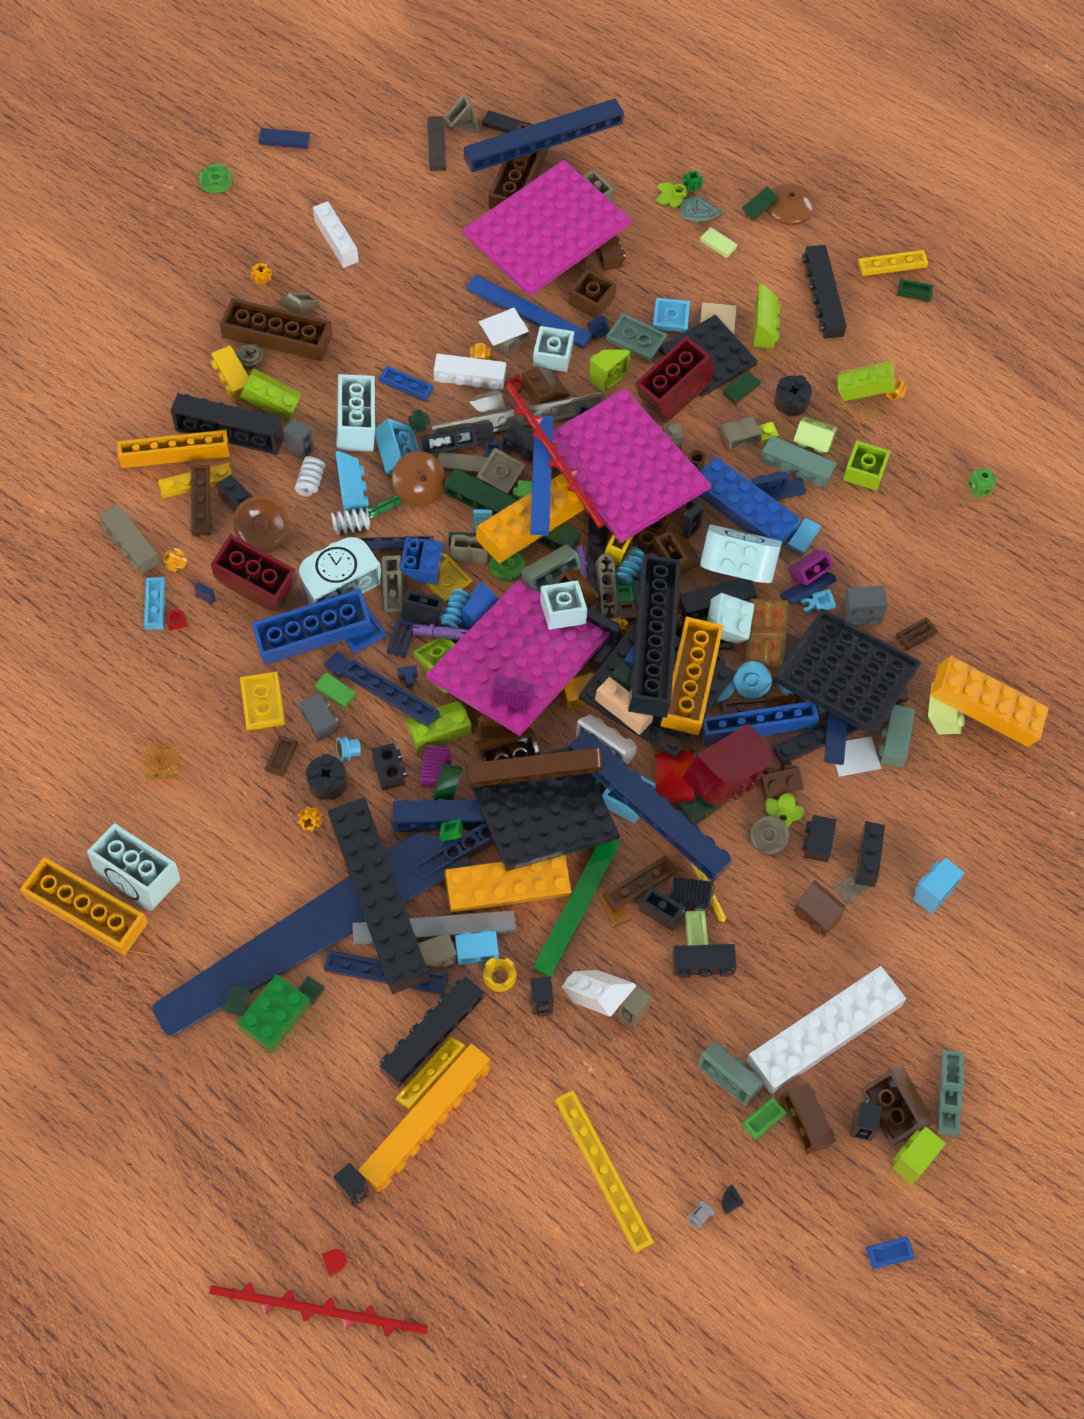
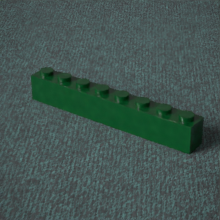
M456 468L444 483V494L475 510H492V516L518 501L512 495H507L498 488L491 487L482 480L475 479L465 471H460ZM562 523L551 530L549 536L544 535L536 541L554 551L564 545H568L574 550L580 542L581 532L574 527H569Z

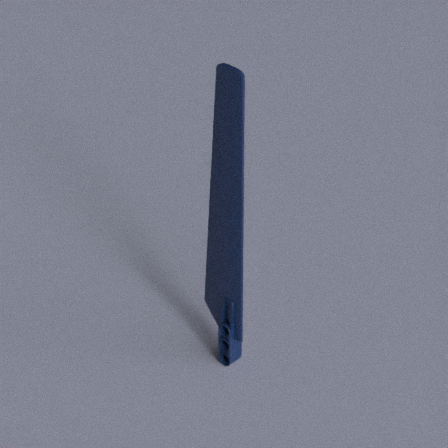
M486 823L455 840L442 841L440 837L414 833L385 852L403 903L444 881L446 869L468 867L471 865L469 861L471 857L494 844L492 837L483 836L484 833L489 832ZM468 842L475 844L473 847L466 846ZM451 852L458 853L455 857H450L448 854ZM348 876L155 1002L153 1013L163 1031L169 1036L180 1033L272 980L276 974L278 976L352 934V923L366 922L351 877Z

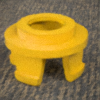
M493 957L489 959L483 971L485 985L495 992H504L512 988L517 978L515 965L509 958L505 960L494 959ZM503 970L507 974V980L501 984L495 983L492 978L495 971Z

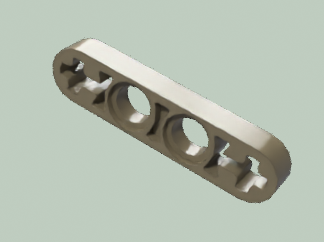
M602 554L596 560L597 594L599 595L598 611L604 617L608 613L609 616H612L610 619L612 620L618 617L615 562L610 554ZM604 559L606 562H609L606 566V572H603L605 570V564L602 563ZM603 576H607L610 579V585L603 584ZM604 594L610 595L611 603L604 602Z

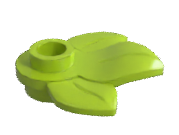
M666 182L657 185L662 193L657 197L656 202L661 205L670 204L671 208L679 207L682 204V200L687 196V189L683 184L674 185Z
M789 792L781 795L778 801L773 798H767L765 808L767 814L777 818L785 817L786 820L784 822L787 827H790L792 822L799 821L803 817L804 808L795 806V799Z

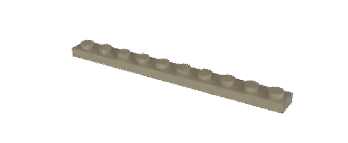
M602 391L527 407L533 416H553V420L575 416L580 403L594 407L606 400L605 392ZM515 409L433 424L431 428L432 433L493 423L494 432L509 429L514 421L524 426L530 424L524 415L515 414Z

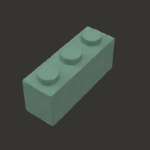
M564 545L522 569L520 572L524 584L541 592V586L554 584L564 570H579L582 566L578 553L568 545Z
M895 705L885 720L887 728H883L881 736L884 739V744H880L878 755L881 756L880 763L904 767L908 755L915 709Z

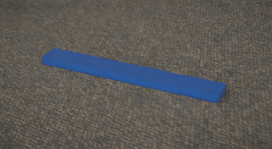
M477 275L466 286L467 291L505 310L515 308L522 319L538 327L544 326L574 331V345L582 349L592 339V333Z
M540 416L543 420L539 425L552 443L553 416ZM534 438L530 535L549 536L551 466H549V462L552 457L541 440Z

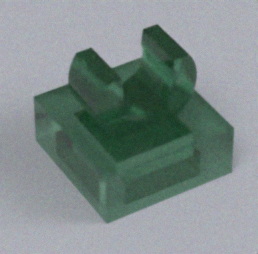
M307 976L298 990L309 997L310 1004L314 1005L324 992L325 987Z

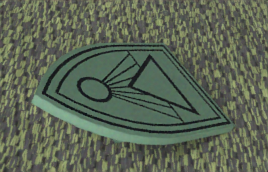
M698 194L685 200L680 208L682 218L691 220L696 224L723 214L722 210Z

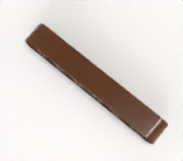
M700 450L692 451L687 458L700 472L704 468L705 454ZM678 509L641 531L638 542L640 550L645 554L653 551L654 538L664 534Z
M599 748L466 765L467 785L469 787L595 773L604 769L602 750Z

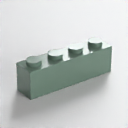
M772 435L762 451L760 460L768 466L778 468L782 472L787 471L789 474L798 478L801 477L803 480L824 489L829 484L837 464Z

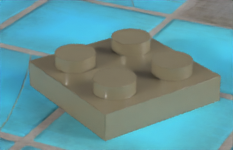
M494 448L476 476V479H480L485 484L496 487L508 495L525 470L526 464Z

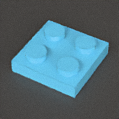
M656 298L653 328L663 331L686 332L690 301Z

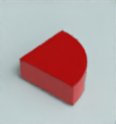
M519 374L504 382V387L506 384L512 383L518 394L520 393L522 383Z

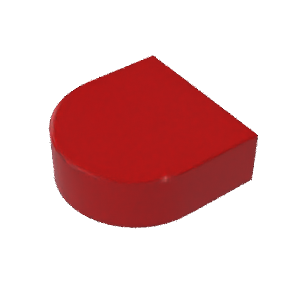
M171 610L167 614L166 620L169 631L188 626L185 614L181 610Z
M332 1249L322 1253L329 1276L342 1271L346 1267L347 1258L342 1250Z

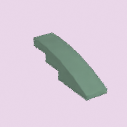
M942 1050L937 1134L958 1137L960 1134V1113L962 1111V1091L964 1088V1053Z

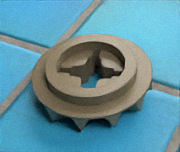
M253 343L241 345L235 353L242 366H248L249 368L253 365L257 366L264 357L261 347ZM246 353L252 356L253 358L250 359L249 357H247Z

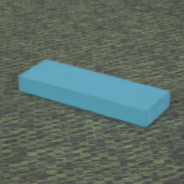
M165 577L146 578L145 630L164 629Z

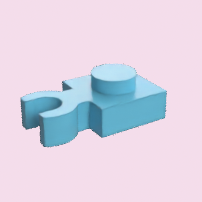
M830 589L812 594L813 599L804 598L801 600L802 606L809 605L803 608L804 614L811 613L813 609H817L819 613L822 609L836 608V603Z

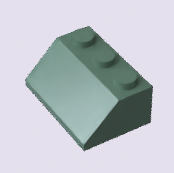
M714 1042L700 1055L697 1067L744 1106H747L762 1088L764 1083L761 1081L762 1078L756 1072H750L739 1058H733L728 1054L729 1051L721 1044L717 1045Z

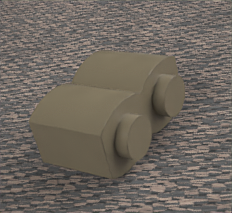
M743 417L739 421L734 422L728 421L720 429V435L728 450H735L744 445L755 444L761 440L762 432L754 417Z
M461 534L452 536L450 546L452 560L457 562L471 561L477 564L487 563L488 552L476 540V536L468 537Z

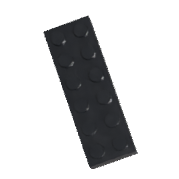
M177 393L170 410L175 430L178 432L192 434L226 430L229 444L278 455L284 440L281 418L276 415H268L256 410L251 411L239 406L234 407L222 402L217 403L205 398L201 399Z

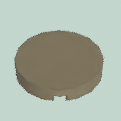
M772 815L757 819L750 830L751 843L757 851L765 855H776L782 852L790 839L789 829L785 822Z

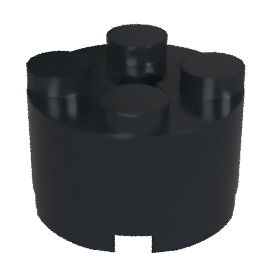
M791 375L779 380L774 397V404L777 410L788 416H798L805 412L809 406L812 393L811 386L806 378L802 375Z
M323 754L315 758L308 765L306 777L309 790L313 796L321 800H334L344 793L347 785L346 770L344 764L338 758L330 754Z

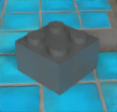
M885 587L847 588L841 605L843 620L855 627L866 624L871 626L881 624L888 606Z

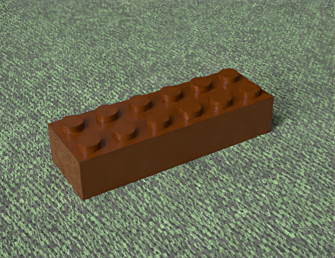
M519 123L517 129H521L530 125ZM549 148L502 163L488 195L489 209H493L537 178Z
M231 298L220 323L222 338L243 343H253L260 347L322 361L332 337L331 321Z

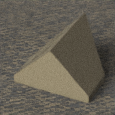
M464 93L444 118L451 129L480 133L474 106L467 94Z
M288 292V295L277 303L290 312L308 315L320 302L308 293Z
M498 390L479 394L468 402L482 415L506 410L502 393Z

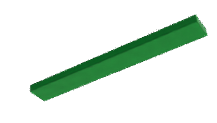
M620 840L596 846L533 966L534 971L546 977L553 976L621 845Z

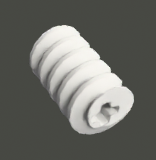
M312 456L304 458L298 475L299 478L296 481L297 484L294 487L298 494L309 497L312 493L318 492L319 481H321V475L324 473L323 469L326 467L325 463Z
M359 508L358 514L355 509H352L351 515L345 510L344 516L338 511L337 517L331 513L333 529L337 535H340L341 529L345 534H347L348 528H350L352 533L355 532V527L360 532H362L363 526H365L367 531L369 530L368 508H366L365 513L362 508Z

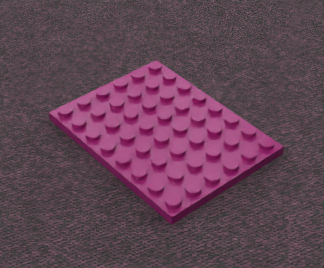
M562 160L462 229V234L524 292L531 296L630 226L632 220L565 160Z
M626 388L553 430L552 443L559 446L556 450L567 468L578 471L574 476L575 480L585 495L594 499L592 506L596 508V512L620 543L711 488V484Z
M517 580L426 674V679L521 736L610 638V633L587 621L586 624L549 630L540 602L541 593ZM496 675L535 684L534 698L529 711L526 712V710L522 711V709H515L514 707L511 708L510 706L507 707V705L504 706L503 704L491 702L492 685Z

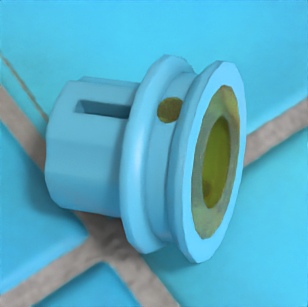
M346 736L343 739L337 737L336 751L338 759L343 762L344 760L349 761L350 757L360 756L361 747L359 740H348Z

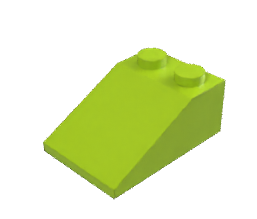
M437 638L413 651V655L426 673H428L455 643L450 639ZM437 686L445 695L449 693L441 687Z

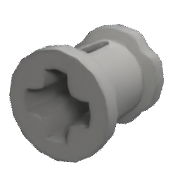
M700 1200L698 1207L692 1214H688L686 1219L696 1229L701 1230L703 1223L709 1216L712 1217L714 1215V1211L708 1204Z

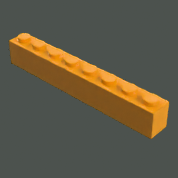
M471 1043L359 1168V1174L374 1190L379 1192L381 1188L383 1190L386 1189L391 1183V1177L395 1172L400 1173L406 1166L405 1161L410 1155L414 1157L421 1148L419 1145L424 1140L428 1141L435 1133L433 1129L438 1124L442 1125L449 1117L448 1112L452 1108L456 1109L463 1101V1095L466 1092L470 1093L476 1087L478 1078L480 1076L484 1077L490 1071V1058Z

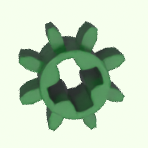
M690 171L688 174H684L683 185L686 186L687 191L693 192L698 188H702L703 176H700L698 171Z

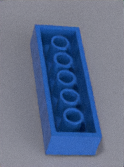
M715 456L700 471L711 484V488L699 495V497L749 534L782 541V547L799 528L800 518L718 457Z
M361 589L252 623L259 652L265 665L374 631Z

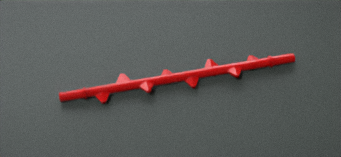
M512 383L506 384L505 387L514 399L513 402L518 405L514 413L525 416L534 430L532 436L540 439L551 455L552 459L549 462V466L560 469L569 483L567 490L576 493L586 508L587 514L591 516L597 527H603L604 522L596 512V508L592 506L594 499L585 495L574 478L578 471L567 468L556 451L559 446L551 443L539 424L543 418L533 416Z
M247 1283L242 1291L211 1285L209 1294L228 1297L231 1300L239 1299L260 1303L264 1314H268L276 1306L300 1311L303 1321L306 1322L313 1314L341 1318L345 1329H349L355 1321L382 1326L386 1337H389L395 1329H400L402 1332L405 1330L426 1334L428 1325L408 1322L405 1319L402 1321L376 1316L374 1306L369 1305L363 1313L336 1308L333 1298H329L323 1306L295 1301L292 1290H288L282 1298L257 1294L252 1283Z

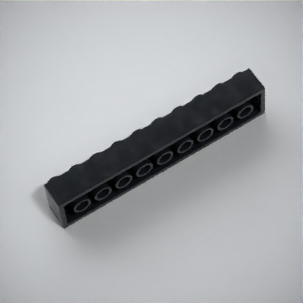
M643 554L639 570L628 712L667 718L672 696L680 560Z
M365 797L328 810V815L392 995L430 981L429 972Z

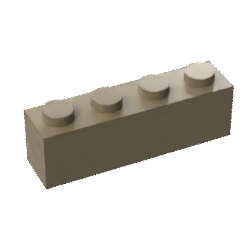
M118 504L99 515L101 529L104 533L108 532L110 534L109 538L114 545L118 544L120 553L124 558H129V563L134 571L138 570L143 575L161 564L156 551Z

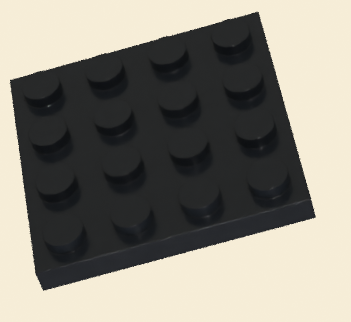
M716 314L660 347V352L665 356L687 336L711 356L714 374L707 387L698 394L701 398L757 365L755 357Z

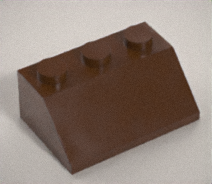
M530 726L521 736L510 730L474 742L479 762L540 755L535 733Z
M904 1067L890 1069L860 1089L866 1100L874 1101L877 1105L882 1106L879 1124L892 1146L910 1138L917 1129L922 1131L925 1126L928 1128L935 1123Z

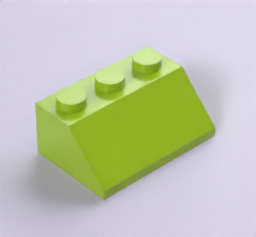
M759 284L755 304L753 347L774 349L775 342L779 340V331H776V328H779L780 317H777V314H780L781 304H778V296L764 284Z
M893 360L844 370L837 375L838 391L843 401L895 391Z
M253 368L239 397L288 422L300 399L301 393Z
M459 701L436 708L439 710L440 716L428 727L411 717L404 718L417 753L424 751L426 744L439 746L471 735L470 720L465 708Z

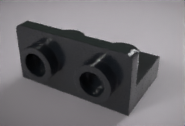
M697 499L687 502L686 512L683 516L682 534L687 539L702 524L704 505Z

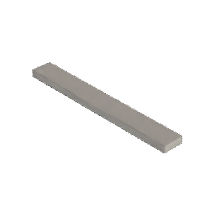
M514 910L409 919L417 940L432 939L445 933H449L450 937H455V935H459L462 932L474 934L482 930L496 931V933L516 932ZM366 922L352 923L354 945L373 943Z

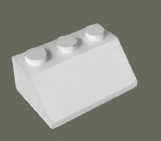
M589 714L578 720L576 738L584 730L589 734H594L600 744L609 747L613 755L617 759H622L626 764L636 755L637 746L631 739L621 736L615 728L605 725L599 717Z
M599 970L574 971L567 977L561 987L574 1003L611 1017L636 985Z

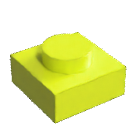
M773 422L758 425L762 432L761 444L767 443L771 435L779 438Z

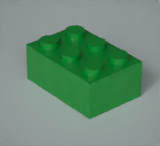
M276 974L238 1020V1028L272 1054L311 1006L309 997Z

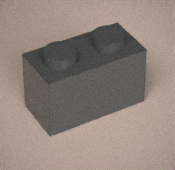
M295 418L284 426L283 435L286 451L304 461V458L314 450L311 428Z
M317 693L299 702L300 711L317 741L338 731L337 724L339 720L335 713L330 712V704L326 697L322 698L320 693Z

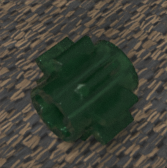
M420 409L412 411V416L408 417L411 429H415L418 432L427 430L426 426L430 424L427 412H423Z

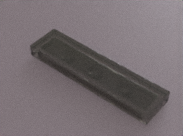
M443 116L427 117L430 171L446 170Z

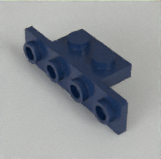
M787 471L775 472L766 476L759 475L752 478L751 481L775 500L806 494L803 479L800 477L788 480Z

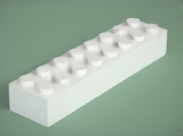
M880 966L751 1052L746 1061L752 1070L760 1075L761 1081L764 1082L763 1085L772 1095L896 1011L904 1004L906 997L882 966Z

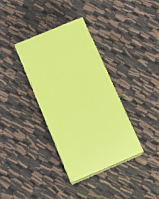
M711 227L700 237V242L725 258H728L737 249L736 243Z
M685 911L687 945H708L705 911Z

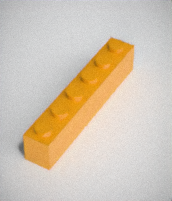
M226 430L117 441L118 458L121 468L230 457L229 440Z

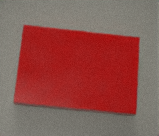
M694 750L681 751L676 759L666 753L655 754V790L658 795L667 798L669 802L695 800V790L683 779L684 773L694 760Z

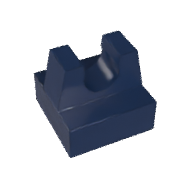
M603 315L587 323L588 331L593 334L592 338L595 340L609 333L608 323Z
M417 666L397 668L399 681L405 680L406 688L414 687L413 678L418 677Z

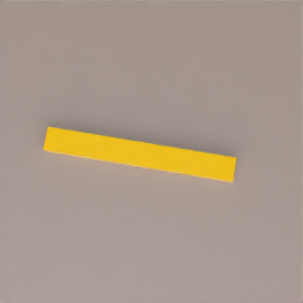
M574 1090L556 1098L555 1103L634 1254L654 1244V1241Z

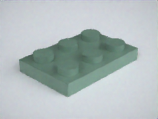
M622 313L606 335L605 341L623 350H629L631 354L651 363L660 347L667 340L668 334Z

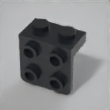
M589 609L586 621L610 633V638L590 659L596 664H602L620 640L622 627L616 621H610L605 618L602 613Z

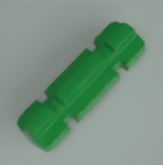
M398 495L391 497V500L386 499L376 504V507L368 508L369 517L374 518L378 516V513L382 514L393 509V506L401 505V499Z

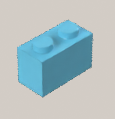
M482 930L474 934L462 932L459 935H455L458 965L485 963L492 957L499 959L496 931Z

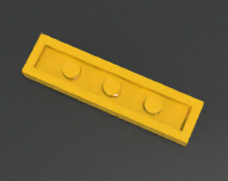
M919 250L861 258L858 260L861 275L868 276L927 268L928 260L925 251Z
M229 463L210 467V487L216 486L230 474L232 475ZM191 472L158 480L163 499L191 492Z
M451 1036L395 1098L397 1102L411 1111L467 1049L466 1046Z

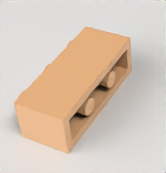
M611 677L597 689L595 700L640 735L652 723L653 716L628 712L629 692Z

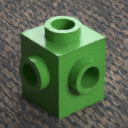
M990 468L973 471L968 485L974 498L990 495L996 484V477L992 474Z

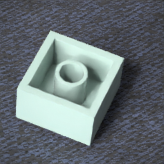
M540 326L533 353V367L539 366L567 372L574 345V331Z
M578 581L541 586L540 602L549 630L586 624L587 607Z
M720 593L710 601L707 622L724 625L721 639L738 645L749 639L754 604Z

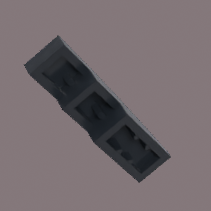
M493 423L424 435L421 436L423 452L431 454L459 450V448L477 446V444L485 442H495Z

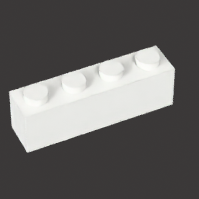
M329 202L314 206V221L342 267L345 268L357 263V247Z
M437 354L434 381L491 388L494 390H503L506 362Z

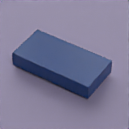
M908 1237L866 1247L872 1270L910 1261L915 1258Z

